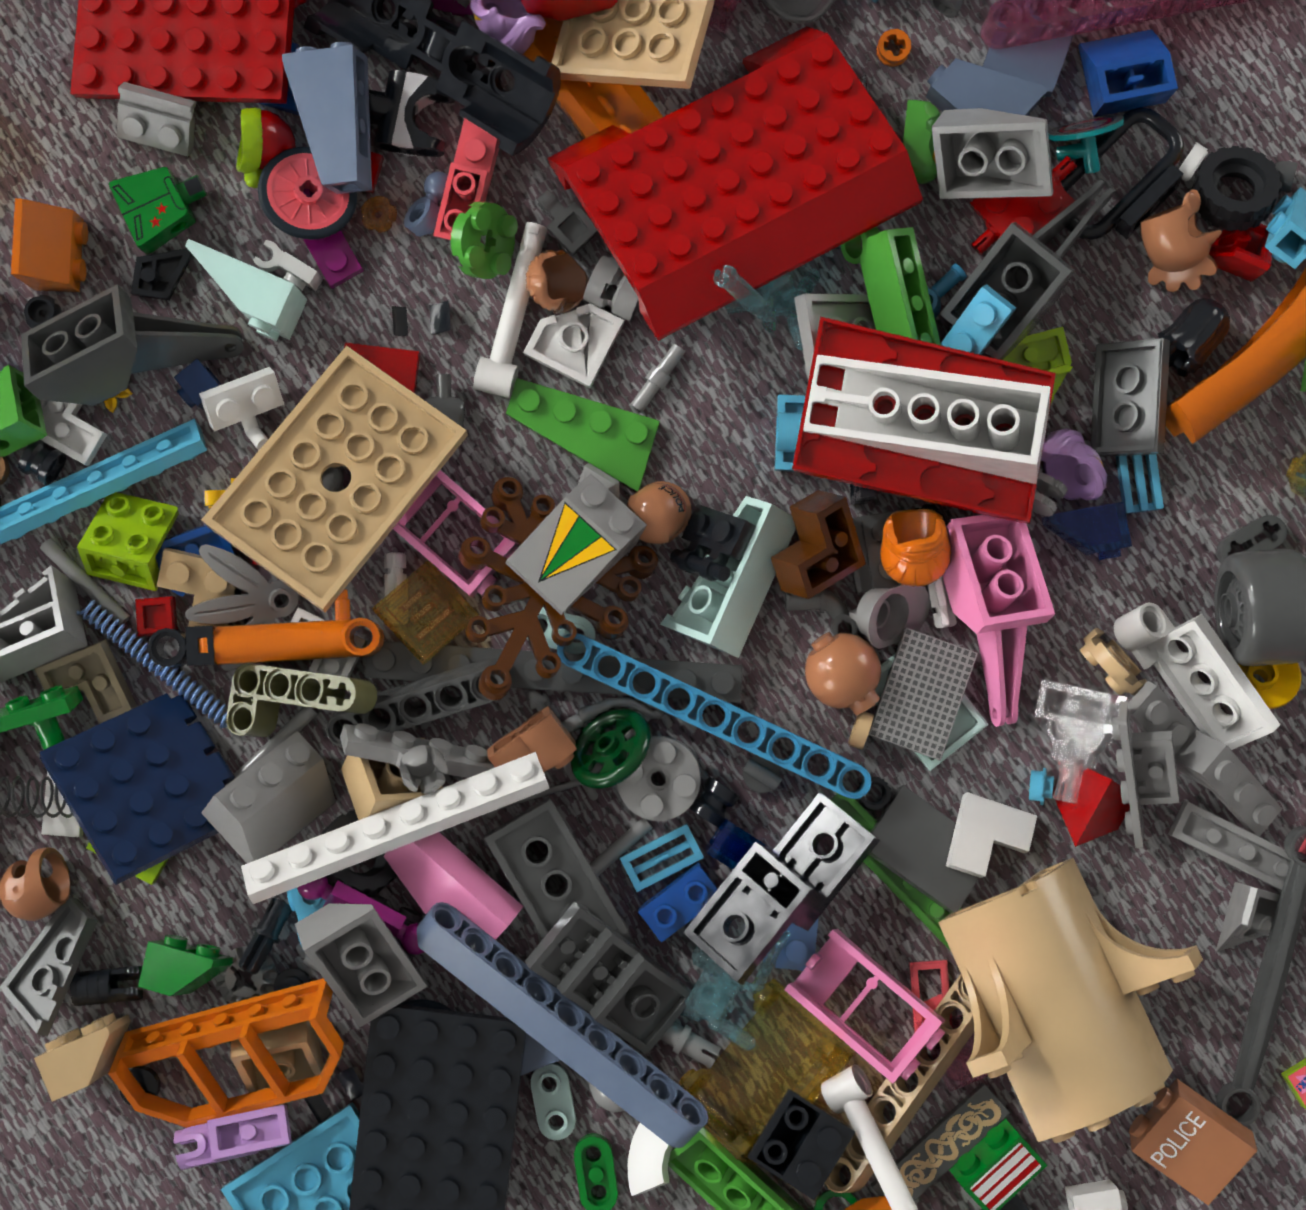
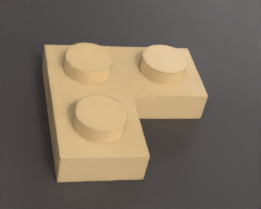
M171 548L164 549L157 587L194 594L192 606L210 599L235 595L237 587L216 574L199 554ZM189 620L188 627L229 626V623L206 624Z

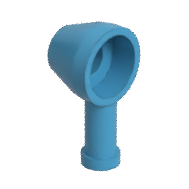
M956 263L932 287L927 286L934 318L940 313L941 298L959 281L967 278L964 270Z

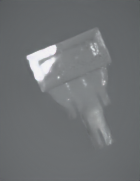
M1042 679L1034 717L1047 720V732L1053 745L1050 759L1058 761V765H1060L1053 799L1078 804L1083 770H1087V768L1096 769L1098 755L1106 750L1113 738L1112 717L1119 716L1120 701H1128L1129 703L1131 697Z

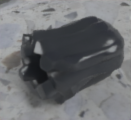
M1210 298L1197 299L1186 307L1171 326L1158 333L1159 338L1170 340L1169 367L1173 366L1176 368L1177 374L1182 377H1187L1189 373H1195L1197 369L1202 368L1209 355L1230 329V316L1220 303Z

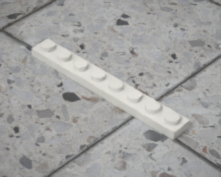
M536 752L242 865L241 869L247 895L252 904H256L548 790L550 788Z

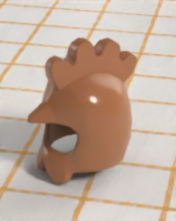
M1190 190L1186 193L1181 205L1140 221L1143 245L1154 265L1148 273V282L1151 285H1157L1164 281L1167 291L1175 292L1185 282L1189 289L1197 290L1202 285V275L1211 276L1216 274L1218 266L1209 255L1211 245L1222 232L1221 230L1203 233L1198 229L1195 214L1200 209L1201 201L1197 190Z

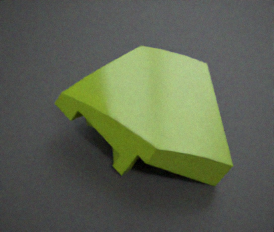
M1063 326L1026 336L1003 359V361L1056 373L1051 403L1067 373H1070L1073 368Z

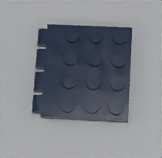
M166 693L40 752L42 763L115 885L219 833L202 815V811L212 797L223 789L226 784L230 783L235 776L220 752L206 756L216 746L202 723L198 721L187 726V724L197 718V715L188 701L184 700V695H178L171 699Z

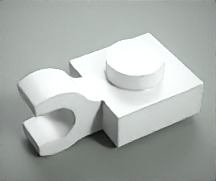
M265 240L264 245L273 251V257L269 261H262L255 256L253 259L255 264L267 272L281 269L286 273L283 279L295 284L299 290L303 291L305 286L316 292L323 281L321 275L289 253L283 252L274 242Z

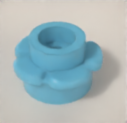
M1043 768V771L1031 770L1029 800L1040 801V805H1044L1045 798H1053L1054 776H1048L1046 768Z

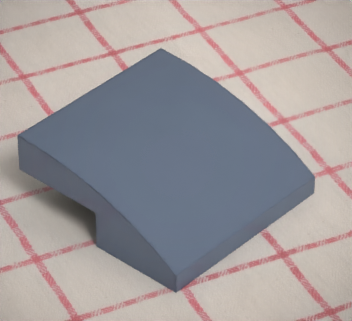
M1007 0L982 67L1043 85L1048 90L1045 96L1051 97L1077 24L1019 2Z

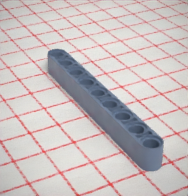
M436 903L418 924L417 941L418 947L666 1144L674 1148H682L706 1125L708 1114L704 1105L613 1032L595 1021L580 1006L562 995L546 979L529 969L527 964L456 908L447 903Z

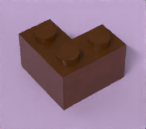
M817 490L790 506L800 540L771 557L781 591L810 599L866 565L845 496Z

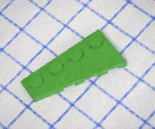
M519 378L516 379L506 411V415L547 440L552 441L574 456L592 464L633 491L638 492L640 490L660 424L659 420Z

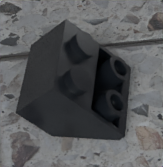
M788 1088L747 1157L809 1198L815 1200L854 1136L855 1131L846 1122L823 1107Z

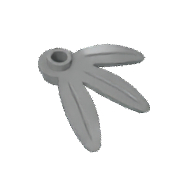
M207 544L200 547V556L216 574L233 586L248 592V594L218 597L194 605L185 612V617L188 620L206 624H222L252 617L245 625L272 624L275 622V618L288 616L295 610L298 604V593L281 580L268 583L255 568L233 553ZM278 594H285V603L280 606L275 605L274 598ZM244 663L222 664L221 667L225 671H232Z

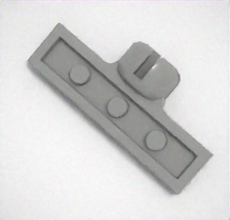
M359 723L356 726L344 724L340 735L344 755L396 765L400 770L404 785L413 792L417 791L418 786H420L423 794L436 791L446 781L444 774L469 778L495 768L488 759L487 750L477 745L462 747L452 745L441 738L426 740L416 738L405 731L390 733L380 731L374 726Z

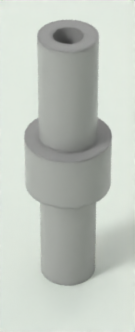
M673 343L658 366H652L645 376L647 379L646 383L631 402L633 407L643 413L658 390H664L671 380L670 373L685 354V350Z

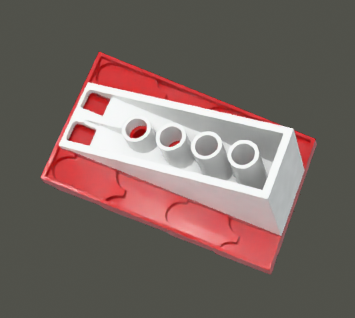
M820 316L792 469L806 475L1030 524L1056 373Z

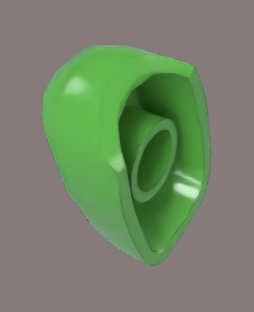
M908 99L903 145L908 151L918 184H926L937 178L932 125L939 118L940 112L929 101Z

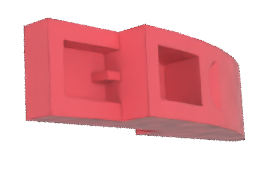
M465 118L454 162L450 164L433 234L434 237L451 241L452 227L458 215L466 213L471 208L468 205L473 202L486 201L499 152V139Z

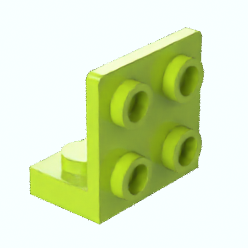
M118 492L106 496L77 546L86 574L157 591L159 567L155 557L179 515L178 508L173 505Z

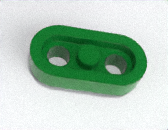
M590 1133L583 1136L577 1142L574 1151L580 1201L586 1210H611L618 1198L612 1146L603 1135ZM590 1147H597L601 1155L596 1159L588 1157L586 1151ZM596 1185H602L606 1189V1194L602 1197H597L592 1193V1188Z

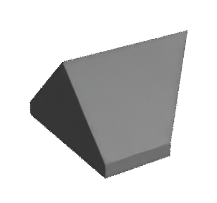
M1235 882L1216 952L1268 935L1280 895Z

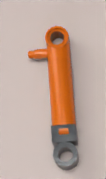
M344 589L334 601L335 620L235 626L185 627L186 633L180 630L164 628L151 636L147 649L153 662L160 666L174 668L182 667L186 664L187 666L200 667L222 664L370 657L378 653L382 648L384 634L381 627L372 620L360 617L351 619L348 590ZM362 627H367L372 632V641L365 648L357 647L354 642V634ZM170 638H175L179 643V652L175 657L169 659L164 654V644Z

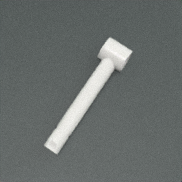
M526 222L490 359L480 358L474 377V390L511 398L519 372V366L513 365L512 360L530 293L526 289L525 274L531 261L542 252L547 228L543 225Z
M854 1064L822 1082L821 1092L824 1100L834 1113L840 1114L845 1111L891 1209L918 1210L865 1099L873 1094L871 1083L865 1072L858 1065Z

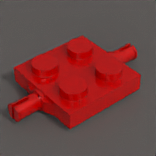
M1066 156L1051 170L1052 196L975 198L970 202V207L982 218L987 229L971 243V246L982 255L1002 236L1012 222H1017L1030 234L1034 235L1070 206L1075 200L1064 190L1061 181L1077 168L1074 161H1071V158Z

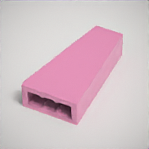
M440 832L386 852L383 856L425 915L436 903L450 904L496 940L524 907Z

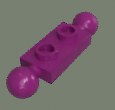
M325 876L297 887L299 894L307 900H317L320 898L326 900L323 907L329 903L373 905L393 936L400 939L401 945L407 953L412 955L424 953L418 947L417 923L409 926L403 924L406 916L337 880L333 887L328 884V879Z

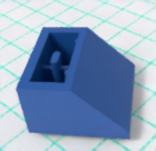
M1152 29L1080 43L1078 45L1093 117L1163 104L1178 89L1170 51Z

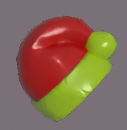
M253 107L241 110V140L236 169L244 173V181L248 187L258 188L259 178L266 164L281 152L295 148L296 140L290 126L279 115Z

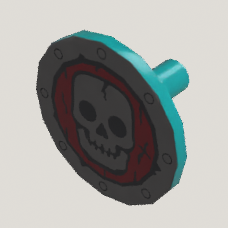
M1106 115L1070 122L1050 130L1048 133L1049 140L1068 141L1080 139L1081 142L1057 147L1056 155L1058 161H1062L1066 156L1070 157L1071 160L1083 158L1086 174L1100 171L1095 135L1123 126L1124 116Z

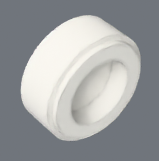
M1197 142L1179 168L1184 173L1182 180L1185 182L1190 180L1208 153V149Z

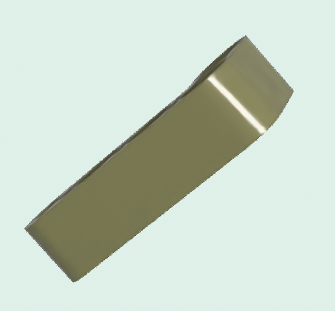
M242 664L236 669L232 678L226 723L228 729L235 735L267 737L276 728L280 703L338 712L366 714L376 704L377 690L370 681L364 679L256 664ZM345 691H351L350 699L344 698Z

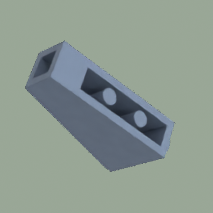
M335 42L331 44V48L323 49L303 46L297 48L296 52L282 54V62L321 184L336 194L372 190L368 57L349 42Z

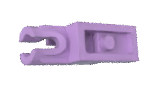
M282 1104L207 1120L205 1124L175 1131L174 1144L180 1143L184 1145L197 1142L198 1145L195 1151L175 1155L179 1168L181 1170L257 1154L263 1150L291 1145L292 1139L287 1105Z

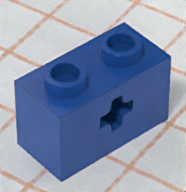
M697 862L639 906L638 913L662 943L695 918L718 887L701 864Z

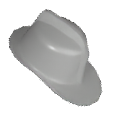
M900 585L890 589H871L863 595L858 607L849 612V617L856 621L859 631L868 636V640L873 647L877 649L885 648L900 642L904 628L915 631L921 629L929 614V594L925 587Z

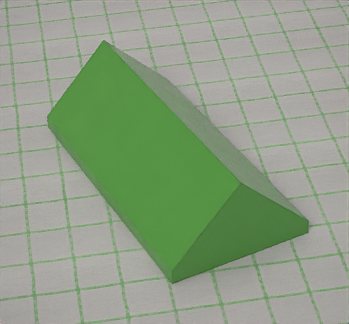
M709 1121L684 1147H673L670 1152L668 1166L716 1210H805Z

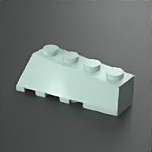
M745 496L733 516L744 519L756 527L740 561L729 558L726 567L730 569L729 578L724 582L720 580L709 581L699 575L692 587L686 585L679 595L678 599L682 602L674 614L670 615L667 613L660 624L737 658L741 654L776 572L771 557L788 547L796 529L792 515L771 503Z

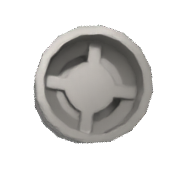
M603 255L591 274L583 300L600 308L609 305L611 306L612 314L631 322L639 310L638 296L617 261ZM611 285L618 286L617 290L615 288H612Z

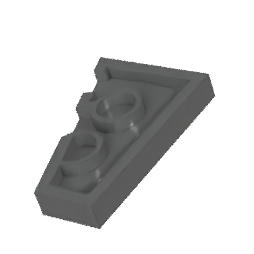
M70 896L66 903L56 911L0 986V990L37 1034L47 1037L98 922L79 899Z

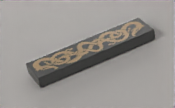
M983 1082L895 1161L914 1201L956 1164L963 1154L969 1152L980 1142L990 1129L997 1126L1010 1114L1007 1108ZM876 1179L870 1184L879 1196H885Z

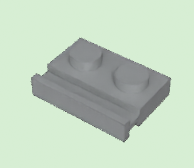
M123 82L118 87L120 101L118 102L117 138L187 157L192 153L195 130V117L193 113L196 101Z

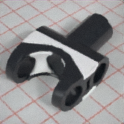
M402 70L389 71L385 92L369 89L370 124L378 125L374 145L384 151L409 156H443L446 143L421 131L415 125V119L417 114L430 104L440 102L452 104L455 100L435 88L438 82L437 79Z

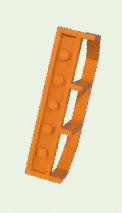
M324 978L127 1031L122 1038L108 1074L135 1111L185 1128L205 1124L207 1120L268 1108L322 1094L337 1066L344 1046L343 1040L327 1017L333 991ZM309 1021L330 1055L320 1075L289 1082L257 1034L271 1030H280L286 1026ZM238 1039L270 1088L228 1098L196 1050L212 1048L218 1044ZM177 1057L209 1103L191 1108L146 1093L128 1068L144 1066L158 1060Z

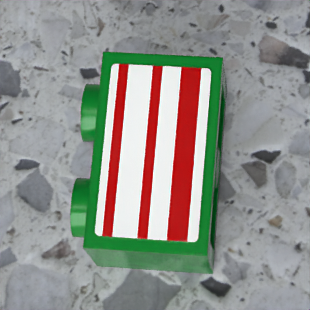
M1005 1118L999 1125L990 1129L975 1147L963 1154L949 1171L983 1210H1000L1036 1177L1047 1164Z

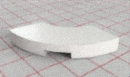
M641 1123L635 1131L628 1155V1182L631 1196H638L670 1183L668 1162L673 1147L666 1144Z

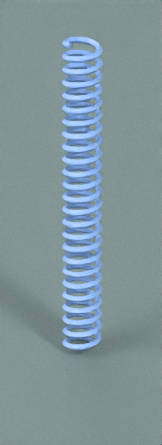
M92 600L82 611H77V615H82L83 620L89 619L90 625L95 624V629L101 628V634H106L107 639L113 638V643H119V648H124L125 653L131 652V658L137 657V662L143 661V667L149 666V672L155 671V676L161 675V681H166L167 686L173 685V691L179 689L178 695H184V700L191 699L190 705L196 704V709H202V714L209 713L208 719L214 718L215 724L221 722L220 728L227 726V723H225L227 711L220 717L226 708V704H223L214 712L220 703V699H217L207 709L214 698V694L202 703L209 692L205 690L195 699L203 688L202 685H199L189 695L197 683L196 680L184 689L191 675L187 676L177 686L185 671H181L171 681L179 667L174 668L166 675L170 667L165 666L159 672L162 666L156 664L153 667L155 662L152 659L147 662L150 657L148 652L141 658L143 652L148 647V643H145L136 653L135 651L143 641V638H140L129 648L132 641L137 637V633H134L130 639L122 644L131 632V628H128L117 639L125 624H122L111 634L114 627L119 623V619H116L112 625L104 630L108 622L113 618V614H110L98 626L101 619L107 613V609L103 610L95 620L93 618L101 609V605H98L93 612L87 615L90 608L95 604V600Z

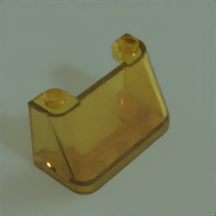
M775 978L770 982L763 983L753 995L755 1000L753 1009L757 1013L716 1059L711 1069L701 1068L697 1071L691 1069L683 1075L678 1085L704 1105L708 1114V1122L704 1127L737 1160L753 1165L757 1163L749 1159L747 1155L788 1088L815 1102L822 1094L821 1083L840 1073L855 1052L784 990L786 987Z

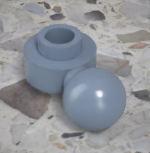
M436 171L426 177L424 181L425 197L416 200L405 215L404 226L418 237L431 234L435 230L440 209L438 203L442 201L448 176L444 172Z

